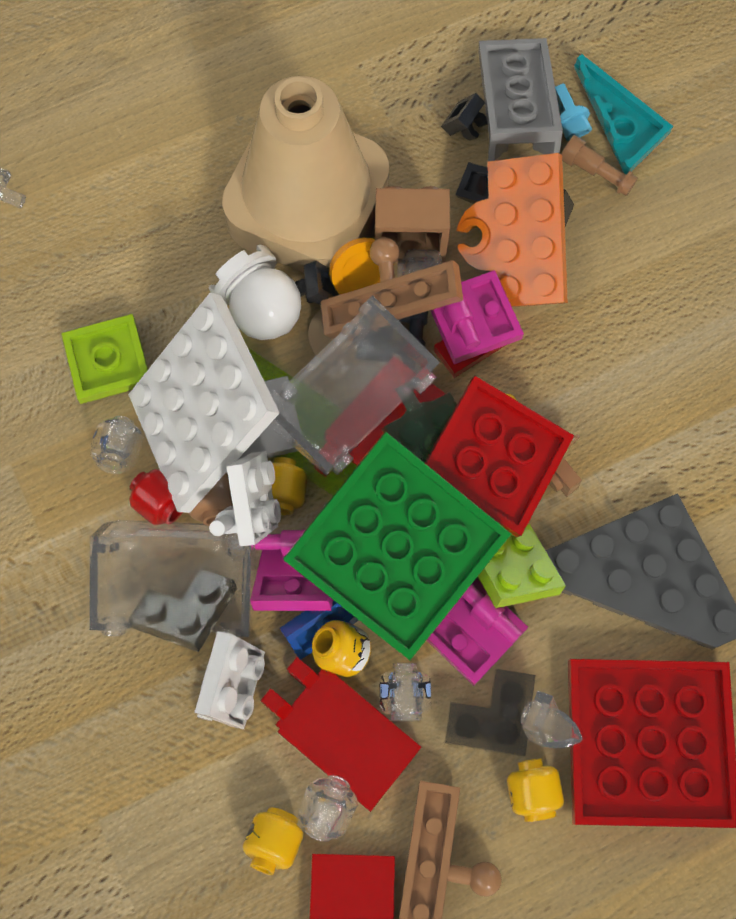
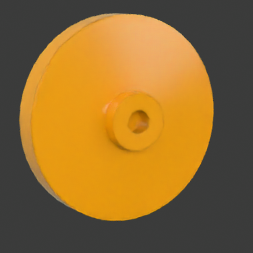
M358 238L344 244L333 256L329 275L333 286L340 295L380 283L379 266L370 257V247L375 239Z

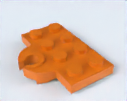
M560 153L487 161L489 198L478 201L468 208L461 217L456 230L461 233H468L473 228L479 227L482 232V240L475 247L465 243L458 244L457 247L460 254L468 264L478 270L489 272L495 270L512 307L568 303L562 155Z

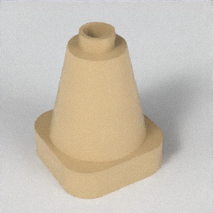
M308 76L284 78L273 84L264 94L252 138L223 192L222 206L228 232L240 247L254 253L257 252V245L267 246L275 256L276 262L304 273V265L313 261H317L330 268L333 256L344 244L358 238L369 237L375 225L376 188L389 186V161L384 150L376 142L352 132L335 93L328 85Z

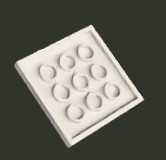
M214 293L207 295L128 394L159 469L168 481V489L172 494V500L177 512L190 513L227 472L226 466L237 461L280 413L222 295Z

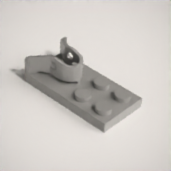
M547 38L479 41L478 54L489 133L488 161H495L504 152H507L508 144L532 143L533 149L544 155L560 153L563 129Z

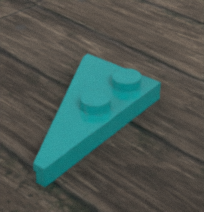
M581 54L577 57L574 65L575 71L623 173L627 175L629 171L632 172L671 133L673 125Z

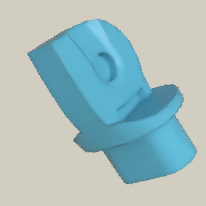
M564 83L556 86L561 124L566 140L569 141L573 135L582 137L591 132L592 127L588 121L589 109L584 106L574 105Z

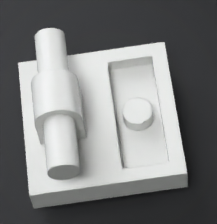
M266 451L250 453L226 466L233 506H229L219 512L215 520L210 524L209 529L214 536L238 533L239 545L248 546L257 544L278 527V523L281 520V508L278 500L273 499L272 484L275 481V470L272 462L268 461Z
M217 631L194 712L197 713V717L208 721L215 720L231 727L244 729L246 721L250 718L254 709L253 695L257 680L261 678L264 672L265 652L233 634Z

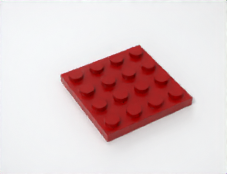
M569 659L572 825L736 828V751L730 662Z

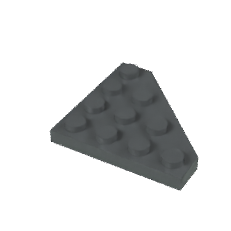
M678 493L545 550L566 585L562 591L564 594L575 595L593 602V605L619 615H627L643 621L645 625L674 636L679 635L697 642L698 645L711 650L736 639V603Z

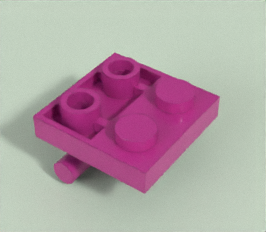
M495 270L461 282L463 301L430 310L453 364L522 340L524 335Z
M282 530L281 534H268L255 544V549L262 550L250 599L254 611H331L333 599L283 560V557L305 530Z
M476 578L426 641L474 686L528 629V626L507 606L495 609L484 586Z

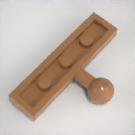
M381 237L376 239L370 247V257L379 266L380 283L322 300L321 310L324 336L331 339L463 301L459 265L451 260L395 278L393 264L399 257V247L391 238Z
M419 781L398 919H442L447 881L470 885L472 891L482 897L494 895L501 886V873L492 863L480 862L472 868L450 864L461 787Z

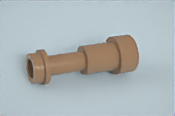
M573 135L561 153L562 161L571 167L575 164L593 176L596 174L600 175L618 187L616 191L618 194L622 193L627 196L638 177L634 176L631 171L626 175L604 161L605 157L586 146V141Z

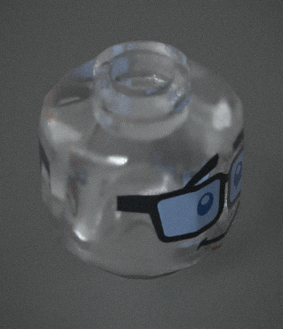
M393 663V671L385 672L380 676V709L385 714H390V721L422 720V714L427 713L432 706L430 675L425 671H417V663Z

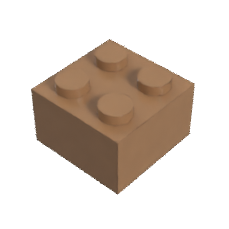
M400 186L376 188L375 240L381 237H388L397 243L399 257L396 262H425L426 259L427 262L445 263L450 233V189H440L435 186H426L421 189H406ZM410 249H417L415 250L416 253L414 255H405L406 251ZM429 250L434 252L431 258H428V256L419 258L417 256L419 252H427L429 256L431 255Z

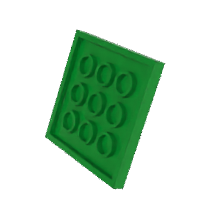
M384 432L286 553L283 560L408 660H411L510 537L511 533L391 435Z

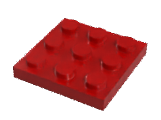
M474 376L432 448L425 464L512 535L520 537L574 435L477 376Z

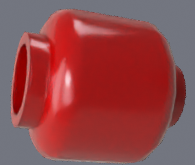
M153 469L148 473L141 472L132 480L130 484V490L132 491L129 498L130 506L148 522L155 526L164 523L169 525L182 515L183 512H177L172 500V494L168 489V481L160 469Z

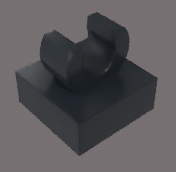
M477 93L458 101L441 127L450 136L461 131L463 137L469 141L478 138L479 133L474 130L472 123L474 122L479 128L487 125L486 115L479 112L485 101Z
M317 261L304 265L305 279L295 282L301 297L306 295L308 303L315 302L321 305L322 300L339 295L330 280L328 267Z

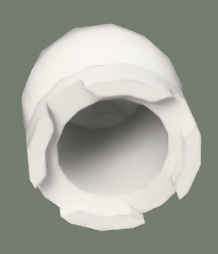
M260 244L257 245V252L248 255L243 250L229 259L216 272L219 281L216 285H209L210 293L222 295L226 305H229V311L237 327L243 333L255 339L269 340L276 339L291 331L300 316L301 296L294 280L283 271L274 269L277 263L275 256L267 246Z

